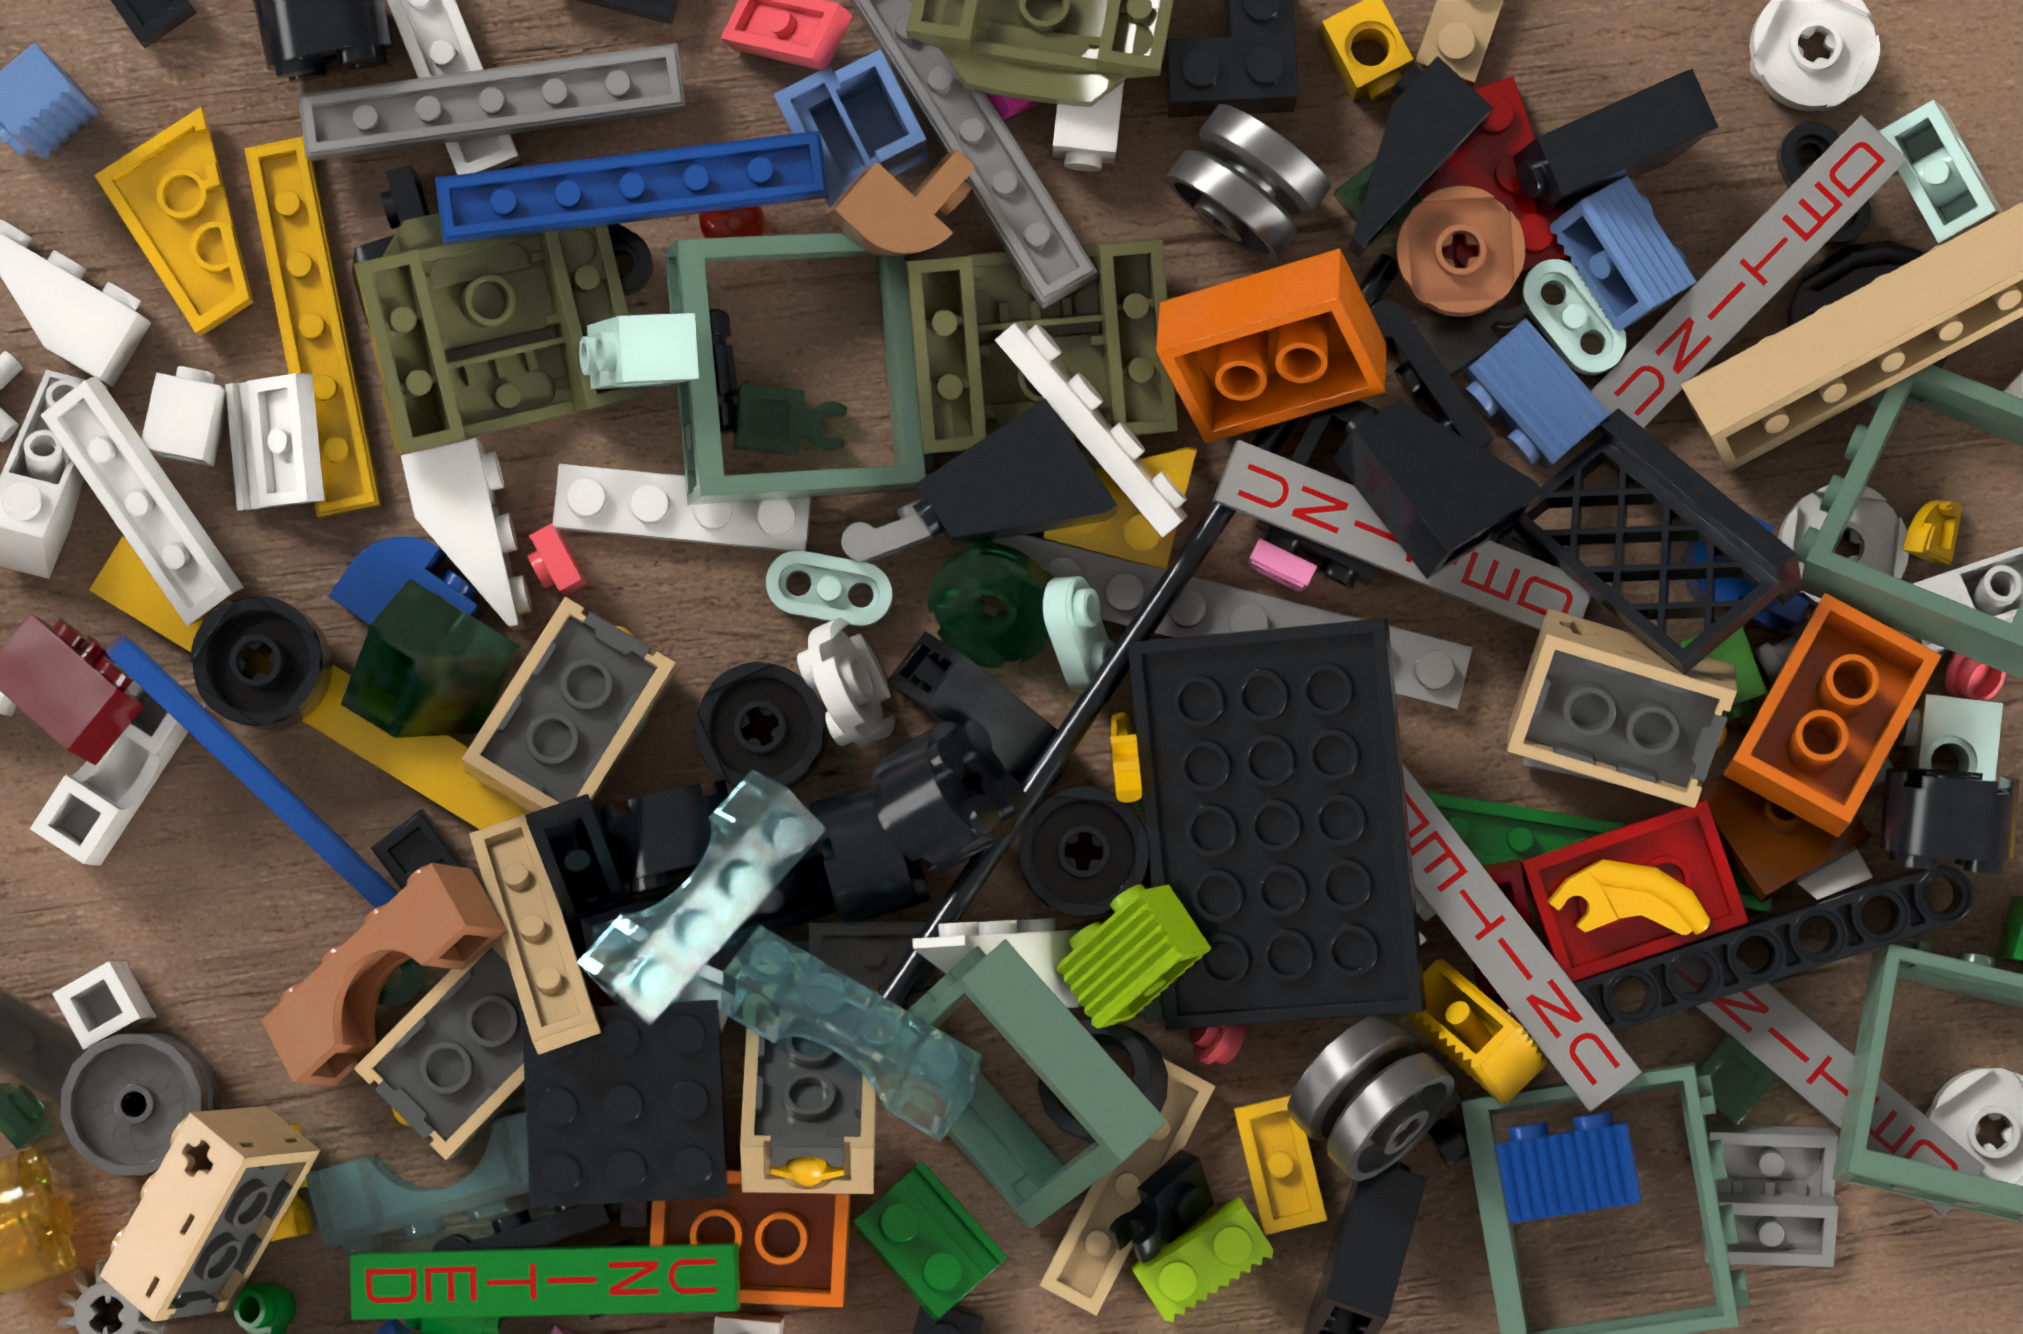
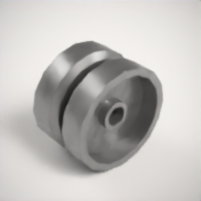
M1219 104L1202 126L1199 133L1202 144L1208 153L1185 150L1166 175L1165 181L1188 207L1221 233L1249 251L1265 259L1277 261L1297 233L1295 224L1288 212L1299 215H1311L1329 191L1331 184L1325 174L1287 139L1246 112L1230 105Z
M1387 1014L1366 1017L1348 1028L1330 1043L1306 1069L1294 1087L1287 1104L1288 1116L1311 1139L1317 1141L1329 1139L1327 1144L1328 1156L1350 1179L1356 1181L1376 1176L1411 1150L1435 1124L1447 1107L1454 1091V1078L1432 1056L1424 1052L1413 1055L1414 1038Z
M164 1033L117 1034L92 1044L72 1064L61 1089L60 1119L70 1144L90 1165L113 1175H149L157 1172L171 1147L170 1139L173 1131L190 1112L219 1110L220 1088L210 1063L191 1044ZM134 1097H145L147 1106L144 1112L135 1111Z

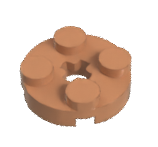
M1451 186L1432 192L1411 210L1398 233L1395 259L1401 281L1407 287L1410 296L1416 303L1423 307H1429L1443 315L1463 317L1487 311L1507 296L1524 265L1525 239L1517 218L1511 210L1508 212L1502 203L1495 200V196L1476 187ZM1453 235H1464L1466 245L1477 246L1478 257L1469 258L1466 268H1456L1452 259L1443 257L1442 248L1451 246Z

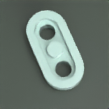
M1550 259L1533 267L1524 279L1520 292L1521 303L1528 316L1566 364L1574 371L1583 375L1594 376L1612 369L1625 352L1626 333L1624 329L1621 331L1612 329L1613 321L1605 318L1606 310L1599 308V299L1592 297V288L1585 286V278L1578 276V269L1564 260ZM1548 284L1558 286L1563 293L1562 303L1558 305L1547 304L1541 297L1542 287ZM1585 334L1598 336L1602 342L1601 353L1597 355L1585 353L1580 345L1581 337Z
M794 550L777 557L770 565L766 575V589L772 602L781 611L794 616L825 622L843 618L849 622L847 626L865 628L883 620L890 611L893 602V590L886 574L875 565L866 562ZM796 573H804L811 580L809 591L801 596H795L787 589L789 578ZM857 585H867L873 590V600L866 607H855L849 600L851 590Z
M1081 576L1052 578L1045 588L1043 597L1044 622L1067 685L1073 692L1083 693L1115 644L1108 639L1100 616L1098 594L1094 589L1090 588L1087 581Z

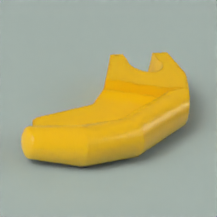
M1119 712L1111 718L1110 737L1115 791L1118 801L1130 803L1142 797L1137 736L1133 732L1129 714Z
M1605 859L1566 878L1547 901L1559 911L1570 897H1582L1586 902L1587 908L1584 916L1578 920L1575 926L1585 933L1620 918L1639 915L1681 935H1688L1690 932L1699 935L1710 925V918L1693 890L1656 867Z

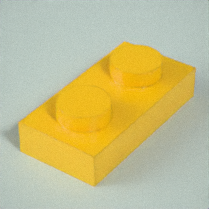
M1291 1094L1233 1108L1264 1235L1327 1221L1307 1135L1288 1116L1287 1104Z

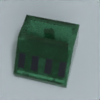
M409 579L371 623L341 705L394 738L479 733L495 706L520 646L501 635L495 629L486 626L447 602L441 596L434 594L412 579Z

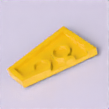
M202 107L196 109L94 175L196 334L200 337L254 303L207 114Z

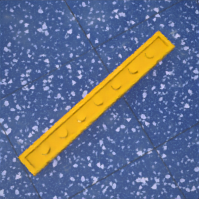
M124 536L120 539L89 591L190 653L198 629L212 613L210 612L201 620L186 626ZM227 600V601H225L224 603H222L221 605H224V604L229 603V602H231V601ZM256 652L250 662L257 668L255 675L259 672L268 675L274 666L269 660L271 653L266 656ZM332 665L331 681L325 697L319 706L302 720L303 722L479 830L529 813L528 810L465 773L462 758L469 749L468 746L442 730L431 731L432 724L336 665Z

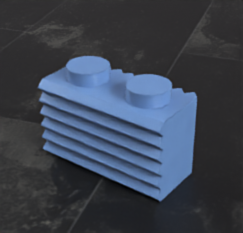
M35 42L0 70V140L4 144L8 143L19 156H22L30 149L41 159H50L51 151L60 150V142L69 143L70 134L79 135V126L88 127L89 118L98 119L99 110L68 73Z
M1628 176L1586 197L1550 224V233L1557 235V243L1564 246V254L1571 256V265L1578 267V276L1585 278V286L1592 288V297L1599 299V308L1606 310L1605 318L1613 321L1612 329L1617 331L1623 330L1668 304L1697 283L1687 267L1684 254L1680 249L1672 245L1653 216L1649 200L1637 191Z
M1526 318L1475 361L1463 374L1470 383L1464 389L1470 401L1487 418L1497 413L1499 418L1512 431L1506 437L1508 443L1518 456L1530 466L1539 461L1543 468L1549 469L1610 415L1606 408Z

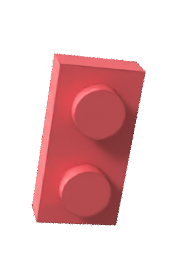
M739 0L720 39L734 51L826 71L853 15L840 3L827 0Z

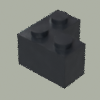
M1225 0L1227 37L1167 39L1165 66L1168 118L1211 116L1219 104L1230 105L1247 114L1294 112L1298 99L1293 0Z

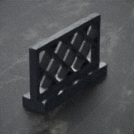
M1618 408L1600 423L1602 437L1541 487L1544 492L1525 517L1511 527L1685 675L1775 598L1785 605L1803 590L1797 553ZM1604 462L1619 474V489L1584 490V478ZM1629 483L1635 488L1629 489ZM1656 504L1663 510L1662 525L1627 527L1628 505ZM1618 506L1616 527L1581 528L1582 507ZM1572 507L1571 529L1543 530L1534 522L1548 508ZM1672 519L1680 525H1672ZM1700 541L1707 547V562L1670 564L1671 542ZM1661 542L1660 564L1624 565L1626 543ZM1615 544L1614 566L1586 567L1579 561L1580 545ZM1570 545L1569 551L1563 546ZM1717 556L1724 562H1717ZM1717 578H1745L1755 587L1741 600L1715 601ZM1706 579L1704 602L1668 603L1669 580ZM1659 581L1658 603L1630 604L1623 598V582ZM1605 582H1613V589ZM1704 618V631L1684 648L1680 647L1667 635V619ZM1650 620H1657V626Z

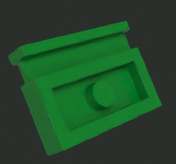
M923 1161L891 1187L850 1225L935 1323L1008 1258Z

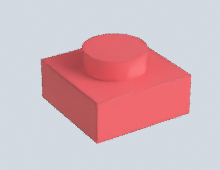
M551 523L529 535L537 551L529 554L527 557L545 589L556 585L559 592L567 597L589 585L557 527Z

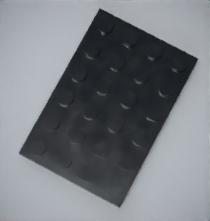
M1388 618L1128 642L1145 826L1149 844L1151 886L1153 888L1167 884L1170 885L1211 947V951L1204 954L1202 959L1196 961L1194 966L1187 969L1183 975L1179 976L1175 982L1162 991L1166 1030L1423 1012L1426 1009Z

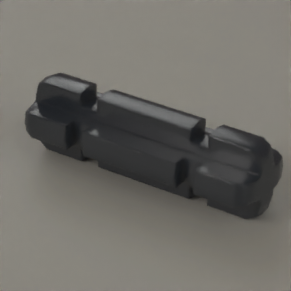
M709 309L720 433L726 434L739 430L742 425L740 405L733 404V397L738 395L732 345H726V338L731 336L730 322L726 311Z

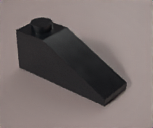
M1438 56L1425 70L1418 63H1415L1391 89V92L1397 99L1393 102L1348 249L1357 258L1484 126L1494 109Z
M585 794L525 815L529 830L583 967L588 966L581 919L633 903L627 884L621 882L605 830L589 795Z

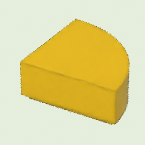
M1932 500L1923 505L1909 526L1902 550L1929 563L1950 565V562L1953 560L1963 509L1961 507L1962 503Z

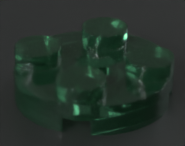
M992 540L969 543L965 549L954 553L945 561L931 584L928 594L929 613L934 610L935 619L940 626L937 634L944 643L963 653L981 667L1001 668L1003 662H1014L1021 658L1020 663L1030 660L1043 648L1049 638L1043 616V597L1048 582L1054 576L1042 569L1031 557L1015 548L996 544ZM992 595L999 598L1007 608L1008 613L999 610L994 617L988 615L983 611L986 602L979 596Z

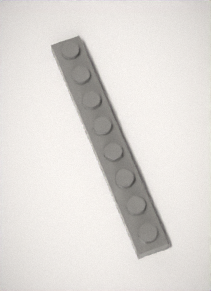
M1018 535L973 543L962 585L965 588L1043 607L1045 588L1052 578L1081 576L1087 581L1090 588L1094 589L1098 594L1102 622L1127 628L1165 570L1027 535ZM1192 577L1153 635L1164 638H1176L1362 619ZM1389 626L1396 696L1457 710L1473 647Z

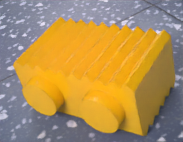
M1444 959L1436 960L1423 973L1426 1009L1423 1012H1409L1406 1014L1428 1041H1431L1436 1048H1439L1444 1055H1447L1452 1062H1455L1460 1069H1463L1468 1076H1471L1476 1083H1479L1500 1104L1509 1103L1545 1067L1547 1057L1542 1054L1543 1052L1533 1042V1039L1528 1036L1522 1025Z

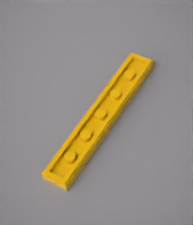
M303 136L244 148L288 373L312 374L324 492V501L314 502L317 518L322 520L383 507L315 163L306 158Z

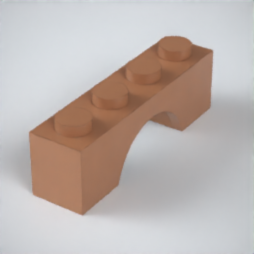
M430 863L417 869L407 879L406 887L387 904L371 911L364 919V925L345 943L329 950L323 956L322 964L303 982L288 988L280 996V1003L261 1020V1023L293 1083L336 1086L377 1045L375 1036L377 1002L387 979L401 964L413 958L422 966L463 970L506 931L472 868Z

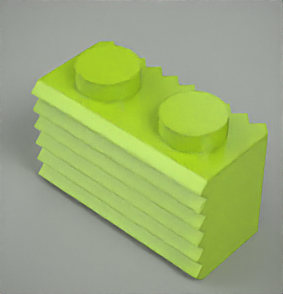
M1138 884L1125 890L1111 902L1110 907L1114 914L1103 924L1101 921L1094 922L1081 929L1069 940L1073 951L1057 965V972L1064 975V982L1071 986V993L1078 997V1004L1085 1007L1084 1014L1092 1018L1091 1025L1098 1029L1127 1022L1134 1018L1135 1014L1142 1011L1146 1005L1152 1002V999L1159 996L1171 983L1183 975L1187 969L1194 966L1196 961L1202 959L1204 954L1211 951L1210 945L1169 884L1145 889L1143 884Z
M1238 1196L1182 1232L1171 1243H1165L1161 1251L1153 1259L1146 1263L1137 1261L1131 1265V1268L1163 1320L1173 1322L1175 1314H1185L1186 1306L1195 1308L1197 1299L1206 1301L1208 1292L1217 1294L1219 1285L1228 1287L1230 1278L1239 1280L1241 1271L1250 1273L1252 1264L1261 1266L1263 1257L1272 1259L1274 1249L1242 1199Z

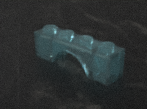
M754 770L749 772L709 816L711 823L709 846L701 862L689 878L672 894L654 906L635 913L620 914L577 962L617 1004L649 1025L657 1019L827 830L786 786Z
M759 925L723 971L720 1012L774 1044L786 1037H801L813 1040L834 1050L851 1062L870 1081L877 1091L885 1110L941 1142L975 1095L982 1059L980 1053Z
M526 1112L492 1121L489 1143L482 1160L466 1178L453 1186L427 1188L411 1184L392 1172L378 1154L308 1173L305 1178L324 1248L329 1249L343 1245L345 1256H350V1254L355 1252H365L382 1247L383 1242L380 1234L405 1227L407 1237L410 1239L445 1229L442 1217L445 1215L467 1210L470 1221L508 1211L505 1198L529 1192Z

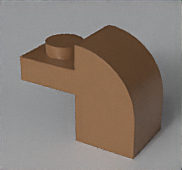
M957 149L946 154L914 191L910 193L878 162H875L865 167L824 215L853 242L866 251L885 257L914 255L937 246L953 233L934 214L939 210L947 216L962 202L972 189L965 182V179L976 166Z

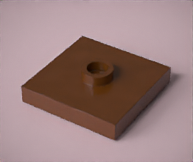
M1723 774L1702 785L1698 799L1707 800L1725 853L1760 903L1765 902L1864 846L1871 837L1856 814L1849 826L1837 838Z

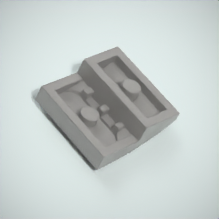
M1706 1124L1709 1141L1721 1139L1728 1178L1716 1180L1720 1206L1733 1204L1739 1243L1727 1245L1730 1264L1834 1267L1838 1204L1834 1199L1835 1180L1832 1177L1839 1138L1835 1129ZM1702 1224L1703 1260L1705 1263H1709Z

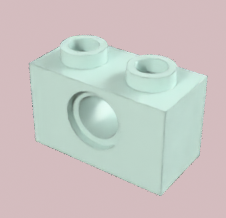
M1935 100L1926 103L1879 131L1908 159L1898 169V172L1939 244L1948 242L1982 224L1993 215L2003 212L1945 108Z
M695 313L616 316L587 325L588 336L582 337L580 341V366L584 375H590L591 390L660 387L699 378Z
M1930 694L1919 696L1899 733L1900 745L1908 746L1906 769L1901 771L1904 773V781L1908 779V768L1932 769L1931 757L1939 746H1945L1955 753L1958 759V771L1983 773L1982 780L1995 781L2003 703Z

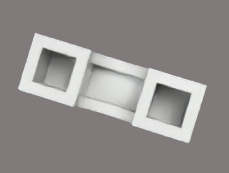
M135 681L127 689L144 703L145 707L96 766L86 761L73 775L65 774L30 827V830L83 864L102 865L188 733L177 720ZM195 699L203 708L206 706L199 700Z

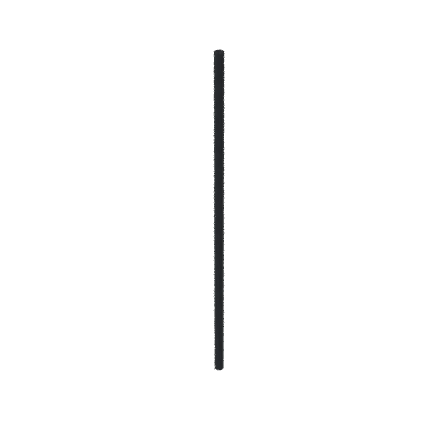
M1386 254L1379 255L1359 285L1369 308L1381 299L1398 274L1396 260ZM1300 417L1263 427L1251 445L1276 454ZM1212 501L1022 781L1021 786L1025 791L1027 802L1026 807L1017 813V820L1013 831L1005 838L969 859L916 938L939 937L938 924L959 922L1129 671L1127 643L1150 640L1236 513V510ZM913 943L847 1039L849 1043L868 1055L931 963L913 949Z

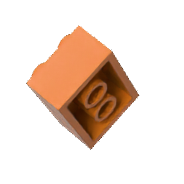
M1340 248L1165 300L1159 304L1156 353L1205 444L1386 392V341Z
M1824 593L1723 775L1838 838L1854 818L1942 655Z
M727 1166L728 1197L652 1201L650 1245L739 1244L740 1303L844 1307L847 1301L852 1194L742 1192L741 1167Z

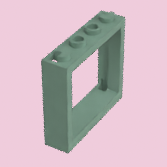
M843 232L679 239L665 251L670 314L695 313L699 378L677 383L687 505L909 492L916 489L915 484L931 472L933 454H924L905 268V260H914L913 255L885 257L873 254L858 246ZM876 256L895 465L724 475L705 263Z
M1931 364L1871 397L1868 408L1876 410V413L1869 427L1858 423L1852 434L1844 459L1852 463L1845 478L1834 474L1826 489L1820 510L1828 514L1821 529L1818 530L1809 526L1799 546L1797 558L1799 562L1804 563L1801 578L1803 590L1801 591L1818 598H1822L1824 593H1827L1885 625L2020 678L2023 672V599L2012 623H2009L1835 553L1906 401L2023 446V399Z
M1006 939L988 955L979 946L966 955L888 1028L896 1039L877 1055L1030 1229L1037 1226L1124 1162L1167 1121ZM969 999L1096 1140L1063 1165L941 1028L940 1025Z
M1899 940L1895 944H1888L1872 954L1832 1179L2023 1224V1186L1866 1149L1896 979L2023 1008V968L2020 969V974L1997 969V961L1995 959L1974 953H1959L1957 959L1933 954L1934 946L1924 941L1910 943Z
M1695 1062L1641 1070L1642 1073L1612 1096L1679 1086L1716 1303L1531 1329L1514 1225L1509 1223L1495 1146L1499 1142L1495 1114L1573 1103L1581 1100L1568 1083L1564 1082L1522 1089L1509 1103L1500 1104L1490 1094L1468 1097L1461 1101L1500 1334H1689L1739 1326L1740 1316L1738 1309L1750 1308V1300L1744 1269L1731 1270L1727 1245L1739 1243L1733 1204L1720 1206L1716 1180L1728 1178L1722 1140L1709 1141L1705 1115L1717 1113L1710 1075L1698 1076Z

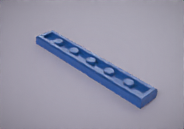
M820 130L435 177L444 245L828 198L829 194Z
M121 634L105 650L108 656L370 904L377 908L387 904L399 893L131 638Z

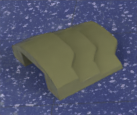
M912 0L906 32L910 38L939 48L966 88L1027 101L1092 107L1128 78L1160 76L1174 0Z
M436 213L402 221L383 257L354 264L369 323L368 331L383 387V392L380 393L396 455L649 395L647 387L591 390L590 375H584L580 366V341L582 337L588 336L587 325L616 316L629 315L607 225L444 245L440 214Z
M1163 239L1080 244L1098 272L1097 279L1044 309H1041L1006 251L905 260L924 454L952 451L961 454L1044 399L995 341L1012 324L1021 321L1029 329L1037 323L1051 336L1062 352L1055 360L1071 378L1080 373L1096 389L1103 399V403L1097 409L1112 427L1122 422L1137 439L1141 434L1178 431L1175 387L1156 353L1159 304L1162 301L1168 300ZM1056 413L1092 468L1102 467Z

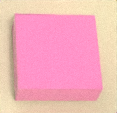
M1260 538L1247 562L1249 569L1299 593L1301 591L1304 592L1317 568L1316 565Z

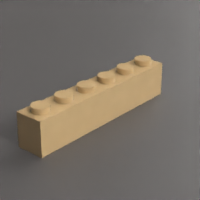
M2023 202L1993 215L1982 224L1948 242L1935 246L1926 254L1890 273L1877 277L1870 284L1832 304L1821 307L1814 314L1774 335L1763 338L1756 345L1716 366L1707 368L1700 375L1681 384L1698 423L1727 472L1740 467L2022 317Z

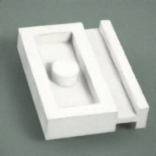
M294 373L249 380L243 383L225 384L237 511L260 510L269 507L324 501L312 374Z

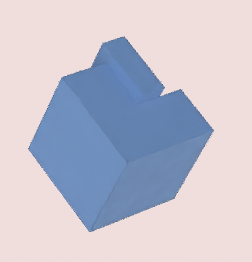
M881 49L835 71V74L831 67L828 66L826 71L820 70L773 94L792 134L820 130L829 193L828 198H825L829 208L865 167L875 162H878L894 177L929 159L927 139Z

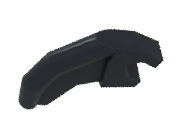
M1891 240L1848 245L1802 274L1788 308V327L1801 321L1806 316L1814 314L1821 307L1832 304L1870 284L1877 277L1890 273L1924 255L1923 252Z

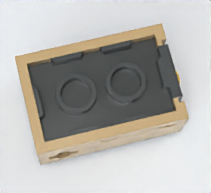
M564 597L463 756L462 762L465 773L531 813L585 794L589 795L595 807L674 681L676 662L657 651L652 656L651 647L634 638L628 629L614 626L592 612H589L586 617L584 607Z
M1548 608L1509 722L1507 751L1695 808L1702 790V781L1705 782L1715 751L1723 745L1727 737V727L1725 724L1727 721V711L1730 712L1737 693L1735 664L1706 656L1684 675L1639 635Z
M501 937L495 940L465 969H451L354 1068L369 1085L379 1084L374 1090L392 1107L393 1115L399 1123L413 1127L425 1140L430 1137L434 1139L430 1145L445 1160L457 1157L525 1087L521 1010L523 1009Z
M749 987L740 1138L742 1192L874 1194L878 1042L868 1055L849 1043L847 1039L878 995V989Z
M260 1106L190 1112L173 1131L170 1139L171 1147L159 1169L143 1185L140 1193L141 1201L128 1225L114 1238L110 1247L111 1255L99 1276L152 1322L167 1320L168 1317L175 1319L214 1313L215 1310L221 1312L232 1309L236 1298L241 1293L321 1151L269 1107Z

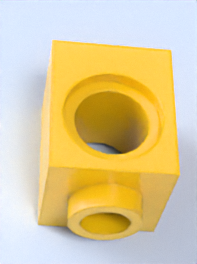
M1362 0L1323 20L1318 36L1352 101L1366 94H1369L1372 101L1391 94L1393 86L1410 69L1414 59L1383 0ZM1360 40L1375 41L1384 50L1385 60L1375 66L1363 65L1354 58L1351 50L1352 45Z

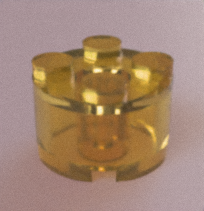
M39 1147L27 1151L23 1150L0 1159V1296L10 1294L77 1268L76 1254L67 1234L77 1231L76 1217L71 1203L65 1195L55 1198L49 1184L52 1179L50 1167L45 1154Z

